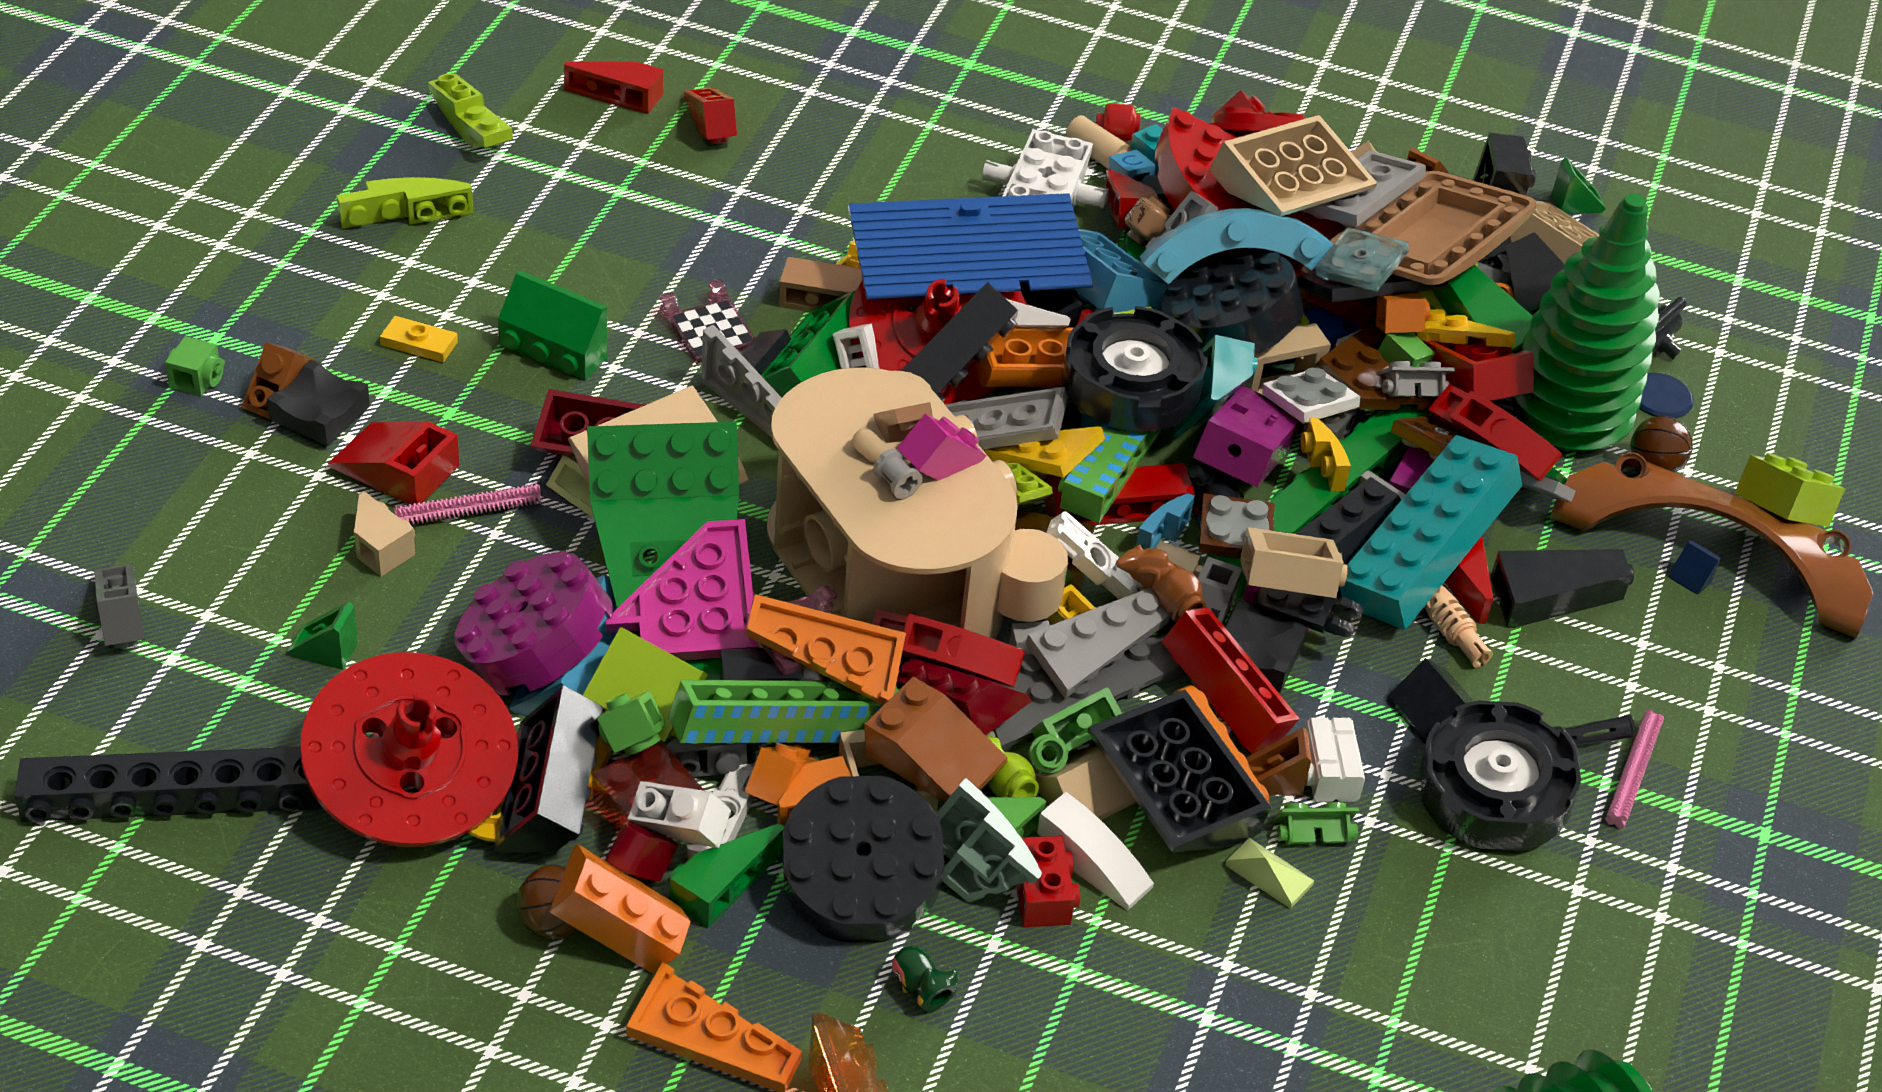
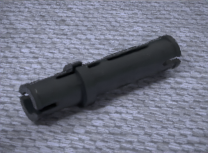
M1631 714L1563 728L1574 741L1577 749L1636 737V726ZM1561 726L1553 727L1558 733L1562 730ZM1609 729L1607 733L1583 737V734Z

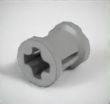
M889 449L883 452L874 463L873 472L877 477L885 479L891 485V492L896 498H907L913 495L921 486L922 475L917 469L910 468L904 462V455L896 449Z

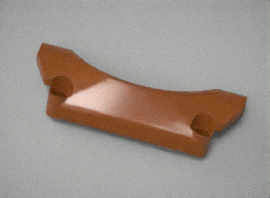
M1625 453L1620 456L1615 466L1601 462L1569 475L1565 485L1576 490L1572 502L1569 501L1568 503L1559 499L1555 501L1550 519L1584 532L1612 517L1648 508H1688L1727 518L1761 536L1790 563L1810 594L1819 624L1856 639L1869 609L1867 608L1873 596V591L1859 559L1848 556L1851 543L1845 533L1838 530L1826 531L1808 523L1787 520L1751 501L1646 462L1644 457L1638 453ZM1634 467L1640 472V475L1635 478H1629L1623 475L1622 469ZM1835 544L1840 548L1841 554L1831 556L1824 551L1823 546Z

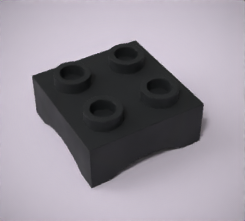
M310 359L286 388L274 392L267 398L269 420L328 446L370 406L368 385L358 380L349 381L329 372L320 363Z
M1238 599L1226 629L1277 692L1281 693L1304 644L1308 625L1296 620H1283L1269 616L1255 608L1251 603Z

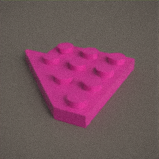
M745 519L706 522L612 613L611 618L606 619V632H618L620 627L628 631L640 630L641 638L681 660L721 658V650L759 648L757 641L745 636L753 600Z

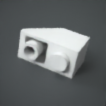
M640 781L628 819L633 823L685 843L719 848L731 809L709 791Z

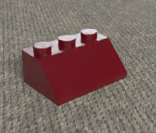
M548 389L530 445L531 450L575 457L568 441L569 437L586 431L587 426H598L640 408L644 404Z
M918 659L904 663L898 671L896 682L898 690L912 677L917 678L946 695L985 735L1031 703L1030 695L993 681Z

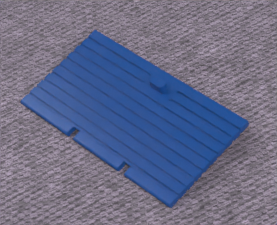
M1070 194L848 204L866 300L925 297L928 286L938 279H947L946 286H952V288L956 286L959 295L976 294L987 282L998 292L1020 291L1019 282H1028L1029 291L1093 287Z

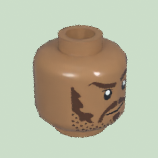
M1152 195L1149 199L1145 197L1140 198L1125 217V224L1130 228L1127 235L1143 246L1145 241L1150 242L1153 237L1157 238L1166 230L1165 222L1171 216L1170 212L1172 210Z

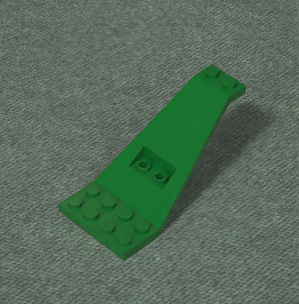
M737 421L587 426L590 504L618 608L706 522L737 520L739 504ZM653 549L656 551L657 558L653 563H646L643 560L645 550ZM640 630L630 631L640 637ZM721 658L683 660L707 673L708 675L705 680H720Z

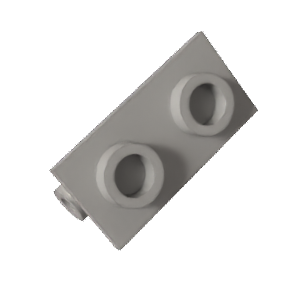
M1395 361L1389 363V368L1376 372V375L1386 376L1382 383V391L1388 393L1390 397L1415 396V384H1417L1418 397L1438 398L1450 384L1449 381L1445 380V374L1455 370L1454 368L1441 367V362H1424L1420 364V367H1410L1409 361Z

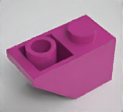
M926 413L897 447L920 472L937 480L980 463L986 457L976 446L979 439L965 427L959 429L944 416L938 420Z

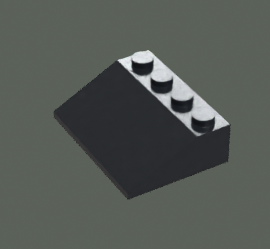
M1186 689L1089 726L1087 732L1171 852L1230 847L1260 834L1271 810L1270 804Z

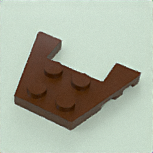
M1376 321L1371 322L1320 358L1317 368L1323 369L1331 377L1345 384L1350 390L1360 396L1358 409H1399L1400 404H1412L1417 410H1428L1430 405L1437 399V397H1418V386H1415V396L1390 397L1388 393L1382 391V383L1386 376H1377L1376 372L1389 368V363L1381 357L1378 349L1389 333H1384L1377 327Z

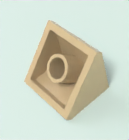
M1090 746L1068 757L1065 766L1058 772L1052 774L1036 773V781L1039 785L1038 792L1049 805L1063 793L1067 792L1087 807L1100 820L1136 802L1098 746Z

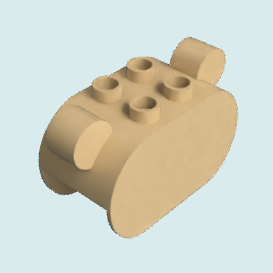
M844 368L811 377L792 388L782 397L773 412L771 422L772 438L779 452L777 495L767 519V537L777 556L817 610L869 624L873 622L876 609L908 616L910 613L993 639L997 637L1000 631L1003 615L1017 621L1034 622L1046 619L1057 612L1063 598L1068 552L1062 542L1051 534L1034 529L1015 530L1017 485L1011 469L1004 461L996 460L992 462L978 443L976 446L986 455L982 462L941 480L920 472L922 483L918 490L907 498L899 499L891 492V485L885 479L875 475L873 472L874 463L870 462L855 449L853 436L861 429H869L885 441L874 420V413L927 402L931 403L934 418L940 420L944 416L959 429L965 427L977 437L971 421L962 414L954 416L924 379L910 372L888 371L876 368ZM908 459L904 460L910 468L917 469Z

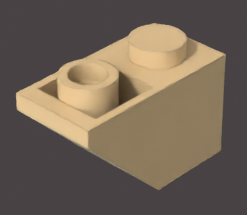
M365 491L359 494L354 528L356 555L360 561L382 577L415 555V531L407 520H401L393 514L382 501L375 500Z

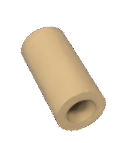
M1083 115L1074 118L1065 133V137L1078 138L1082 141L1093 143L1090 157L1108 169L1109 156L1131 151L1130 145Z

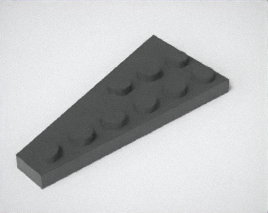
M1166 635L1149 637L1138 646L1133 645L1124 652L1123 657L1113 664L1111 662L1099 670L1096 677L1088 683L1084 681L1066 699L1033 654L1025 655L1015 687L1009 688L1030 695L1031 703L993 730L995 737L1000 740L1002 750L1010 752L1012 746L1024 740L1028 743L1034 741L1036 738L1031 730L1034 726L1106 687L1110 689L1115 700L1124 696L1128 700L1139 695L1140 689L1151 684L1161 685L1186 674L1184 669L1174 662L1170 652L1163 645L1162 640Z

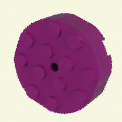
M560 551L540 555L527 561L517 560L511 563L505 569L504 574L493 583L484 584L475 591L474 600L463 613L454 633L455 646L477 675L485 680L497 694L510 695L511 691L508 687L525 684L530 691H533L558 679L587 657L603 637L598 627L604 614L607 619L612 617V601L589 568L575 554Z

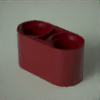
M624 822L605 860L628 874L660 882L679 844L664 834L646 827Z

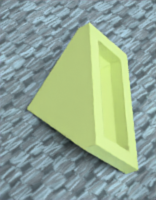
M563 455L546 485L594 518L590 504L589 488L577 460Z
M1250 838L1226 861L1225 865L1290 909L1314 883L1313 879Z

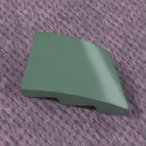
M965 778L936 813L942 826L943 853L950 860L944 867L942 881L967 902L981 899L988 893L998 894L1007 891L1011 886L1024 882L1035 883L1042 872L1025 842L999 809Z

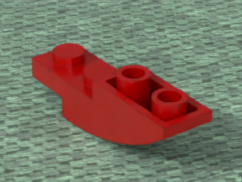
M1449 384L1428 409L1432 417L1471 439L1517 455L1520 471L1539 482L1562 456L1558 449L1531 428L1472 390L1466 393Z
M876 609L872 622L873 625L906 633L902 651L903 657L922 660L1004 686L1015 687L1025 655L1024 650L929 618L910 613L908 616Z

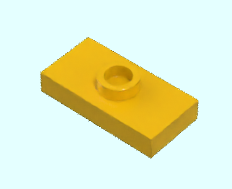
M398 316L393 317L380 335L381 346L444 363L458 343V334L456 332Z

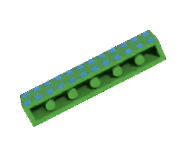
M1102 423L1105 440L1060 480L1058 492L1062 493L1060 508L1100 523L1162 429L1154 431H1116Z
M680 680L668 718L680 743H839L840 732L865 729V723L883 705L836 681ZM895 687L894 695L899 691L897 687Z

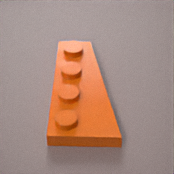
M754 595L745 636L881 705H885L894 696L906 633Z
M664 962L661 963L626 1025V1036L777 1092H786L801 1062L802 1051L761 1024H751L739 1016V1010L726 1002L720 1004L707 996L703 987L692 980L687 983L674 974V969Z

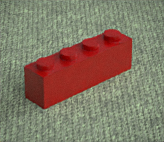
M1179 463L1136 467L1100 523L1060 508L1062 493L1058 492V486L1062 477L1047 474L1046 483L1052 487V494L1044 499L1049 516L1057 517L1061 513L1067 512L1080 523L1108 525L1144 522L1154 511L1167 502L1187 493L1194 496L1195 492L1185 464Z
M1209 607L1185 611L1162 640L1163 645L1170 652L1174 662L1184 669L1192 679L1194 687L1205 694L1208 701L1215 708L1216 714L1229 725L1237 735L1239 743L1249 750L1251 754L1284 738L1300 719Z

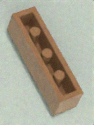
M787 257L780 279L779 307L810 312L854 290L856 292L862 281L860 268ZM907 307L905 310L913 312L914 307Z

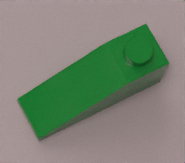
M778 823L720 844L719 848L712 847L696 853L687 863L678 865L669 878L670 900L679 905L685 914L709 928L783 854L784 826Z

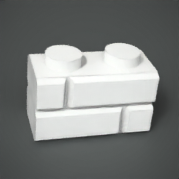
M1310 718L1307 720L1305 729L1308 731L1311 764L1305 786H1311L1313 798L1316 802H1333L1335 799H1338L1339 802H1356L1360 799L1365 776L1353 721L1351 718H1333L1332 720H1328V718Z

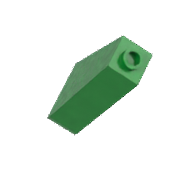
M1475 264L1449 279L1448 288L1432 291L1447 315L1467 316L1469 321L1515 332V346L1512 347V353L1517 354L1523 348V339L1531 329L1533 316Z

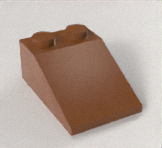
M912 677L865 723V755L943 802L947 801L965 778L981 790L1007 763L1008 757L946 695L915 677Z

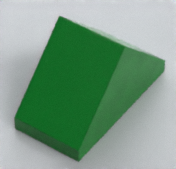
M1567 157L1562 159L1551 193L1556 207L1566 214L1602 213L1605 211L1606 207L1597 189Z
M348 601L304 624L287 653L294 658L343 670L358 645L354 605Z

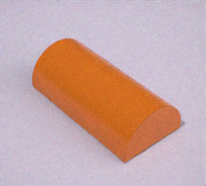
M1015 327L1006 338L1003 339L999 335L991 344L994 349L981 363L975 360L979 383L982 387H1063L1062 373L1067 340L1073 328Z

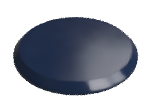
M1647 373V383L1642 392L1639 407L1641 411L1655 417L1668 416L1672 418L1682 417L1691 411L1694 398L1684 383L1667 374Z

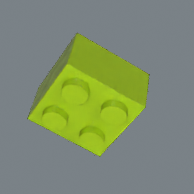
M1766 453L1765 457L1750 455L1734 493L1787 520L1829 527L1845 488L1833 483L1835 477L1819 470H1814V472L1807 470L1808 464L1792 457H1787L1786 460L1775 454Z

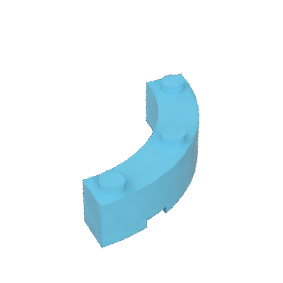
M1227 209L1197 216L1174 230L1166 232L1145 250L1140 259L1148 268L1166 283L1170 284L1190 265L1211 254L1224 250L1260 248L1276 251L1301 262L1312 270L1334 244L1314 228L1285 215L1277 216L1260 209Z

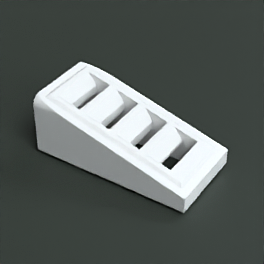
M1008 300L1018 310V315L1015 319L1018 323L1016 327L1066 328L1069 326L1070 319L1068 316Z
M872 323L845 328L833 333L841 369L866 365V368L879 369ZM859 338L860 344L851 345L850 339ZM863 352L864 357L852 358V353Z

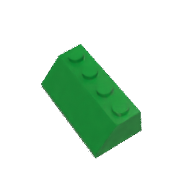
M855 290L811 310L790 334V342L761 375L781 398L801 382L816 375L841 368L833 333L849 328L850 309ZM852 353V358L854 359L856 354Z

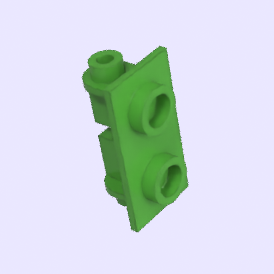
M1342 802L1327 803L1322 806L1323 808H1308L1306 803H1291L1285 805L1273 819V823H1283V825H1278L1277 836L1279 841H1285L1287 845L1314 844L1316 842L1315 830H1320L1322 844H1349L1351 840H1357L1358 838L1357 824H1351V820L1359 812V807H1346V804Z

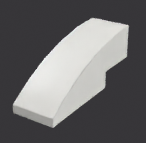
M1063 793L1040 813L1037 834L1041 837L1062 836L1065 852L1071 851L1073 856V871L1127 911L1153 888V881L1120 839L1087 807L1069 793Z

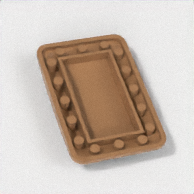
M1428 171L1422 180L1358 227H1347L1330 241L1334 245L1329 249V253L1334 255L1340 247L1350 242L1359 240L1377 241L1385 244L1396 255L1397 263L1387 273L1427 285L1441 284L1470 268L1511 236L1535 212L1536 201L1529 196L1448 173Z

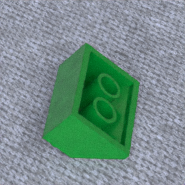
M519 270L514 277L498 317L499 345L586 381L608 358L607 306Z

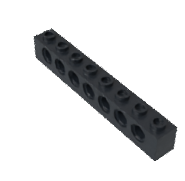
M300 747L20 758L15 789V800L21 822L323 809L310 790L304 776Z

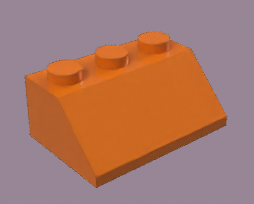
M579 844L573 847L562 881L549 911L551 914L652 974L658 971L662 962L668 964L680 954L691 922L679 905Z

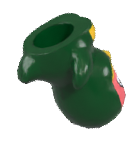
M913 945L903 947L895 954L892 959V969L903 984V992L917 995L918 1005L926 1012L932 1013L938 1010L956 994V986L959 981V972L956 969L949 972L937 970L931 956L923 948Z

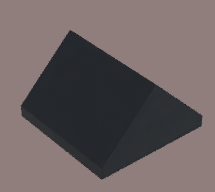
M1426 658L1387 697V701L1424 744H1426L1429 732L1436 722L1441 723L1452 716L1454 708L1474 701L1447 670Z

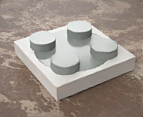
M1308 368L1301 373L1281 376L1276 380L1263 383L1262 394L1303 424L1308 423L1309 418H1325L1355 409L1360 404V396L1320 368Z

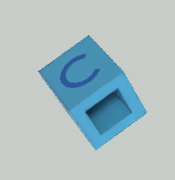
M1137 149L1109 156V170L1117 171L1138 182H1142L1145 175H1155V164Z

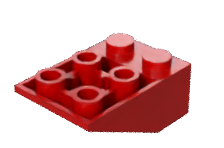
M429 421L371 422L328 462V467L407 504L413 505L415 503L417 505L419 502L421 504L460 466L458 434Z

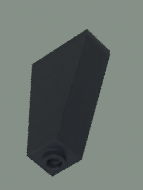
M1535 232L1506 245L1516 302L1532 316L1540 309L1541 298L1550 290L1553 277L1558 272L1564 270V263Z
M1623 549L1498 551L1491 579L1507 628H1516L1623 600L1628 586L1633 583L1634 570L1633 566L1628 564Z

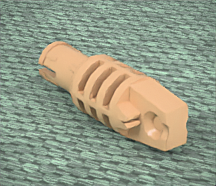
M1441 585L1424 606V609L1431 621L1440 629L1442 635L1446 637L1448 643L1459 646L1473 667L1478 668L1481 666L1478 659L1485 665L1492 658L1493 652L1477 635L1476 623L1470 618V615L1459 604L1458 600Z

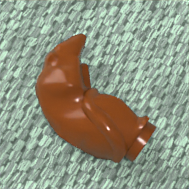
M1137 545L1133 549L1126 551L1115 563L1119 569L1129 573L1134 580L1144 587L1153 588L1159 604L1167 612L1173 614L1172 620L1174 622H1177L1185 611L1206 607L1199 579L1193 573L1170 561L1164 550L1155 548L1142 549L1141 545Z

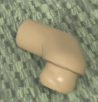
M869 429L858 430L853 436L855 449L872 463H875L881 454L889 449L899 451L897 447L901 444V442L886 443Z

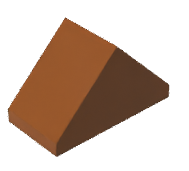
M1301 728L1246 757L1250 770L1258 782L1266 788L1269 795H1303L1311 764L1308 731L1305 728Z

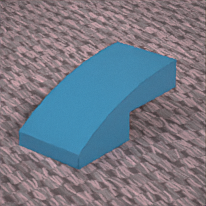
M1187 493L1167 502L1154 511L1140 526L1136 546L1141 545L1142 549L1155 548L1162 537L1176 542L1190 521L1194 496Z

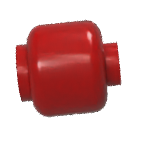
M1107 103L1103 113L1097 112L1096 124L1129 144L1132 142L1133 133L1140 130L1141 116L1140 113H1136L1135 107L1131 104Z

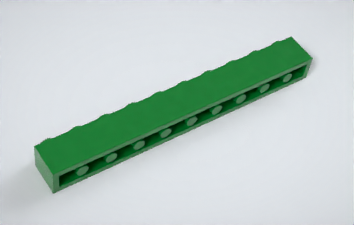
M1400 404L1399 409H1376L1371 418L1365 423L1360 422L1357 424L1347 438L1339 439L1351 465L1345 491H1330L1327 477L1322 476L1321 467H1311L1304 473H1298L1292 483L1284 490L1279 489L1270 501L1275 503L1274 531L1296 534L1358 487L1360 476L1367 470L1381 478L1402 460L1409 447L1402 442V437L1390 432L1394 420L1430 416L1429 410H1417L1412 404ZM1214 554L1206 555V560L1207 557H1211L1242 568L1241 558ZM1243 569L1236 593L1238 598L1245 594L1247 580Z

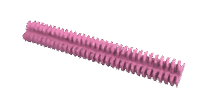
M536 483L534 486L533 484L530 486L526 485V487L522 486L521 488L518 486L516 489L515 487L512 489L508 488V490L505 488L503 491L501 489L494 492L490 491V493L487 491L485 494L482 492L481 494H472V496L468 494L467 497L464 495L463 497H454V499L452 497L450 499L445 498V500L441 499L440 501L437 499L436 502L434 500L431 502L427 501V503L423 502L422 504L419 502L417 505L414 503L413 505L409 504V506L404 505V507L400 505L399 508L395 506L394 514L401 520L405 519L409 523L412 521L413 525L415 520L418 524L419 520L424 523V519L428 522L429 518L433 522V517L437 521V517L442 520V516L447 519V515L451 519V514L456 518V514L458 517H460V513L465 516V512L469 516L470 511L472 515H474V511L478 514V510L482 514L483 509L487 513L488 508L490 512H492V508L496 511V507L500 511L501 506L505 510L506 505L510 509V505L514 508V504H516L518 508L519 503L523 507V503L528 506L527 502L532 505V501L537 505V500L541 504L540 486Z
M1652 709L1645 711L1635 737L1636 739L1629 753V758L1622 772L1623 774L1616 788L1617 790L1610 804L1607 817L1605 818L1609 825L1615 824L1618 829L1625 828V822H1627L1629 813L1632 810L1637 796L1636 793H1638L1642 777H1644L1649 758L1652 754L1651 751H1653L1657 736L1659 735L1658 732H1660L1659 729H1661L1664 720L1661 714H1655Z

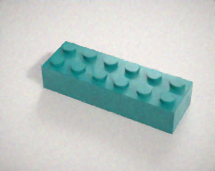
M1455 435L1348 563L1344 587L1339 586L1342 597L1360 604L1364 609L1363 614L1406 630L1522 487L1517 455Z

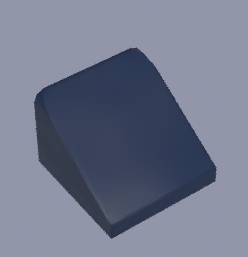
M1690 539L1673 566L1669 577L1691 592L1700 594L1712 582L1721 558Z

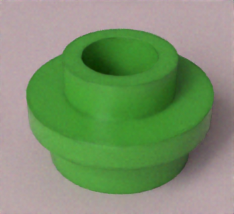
M1052 734L1041 735L1030 745L1029 759L1032 766L1039 772L1052 774L1060 771L1065 766L1068 760V749L1064 741L1058 736ZM1043 748L1052 750V761L1043 759Z

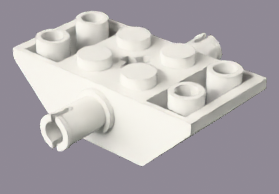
M1032 130L1017 165L1014 164L1011 167L986 160L982 173V180L1007 185L1002 196L1069 193L1073 209L1078 202L1105 209L1109 195V189L1083 184L1093 143L1085 142L1078 138H1068L1052 134L1048 131Z

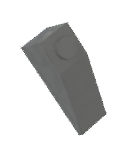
M133 563L95 569L97 605L105 646L114 645L115 648H126L137 644L138 640H144Z

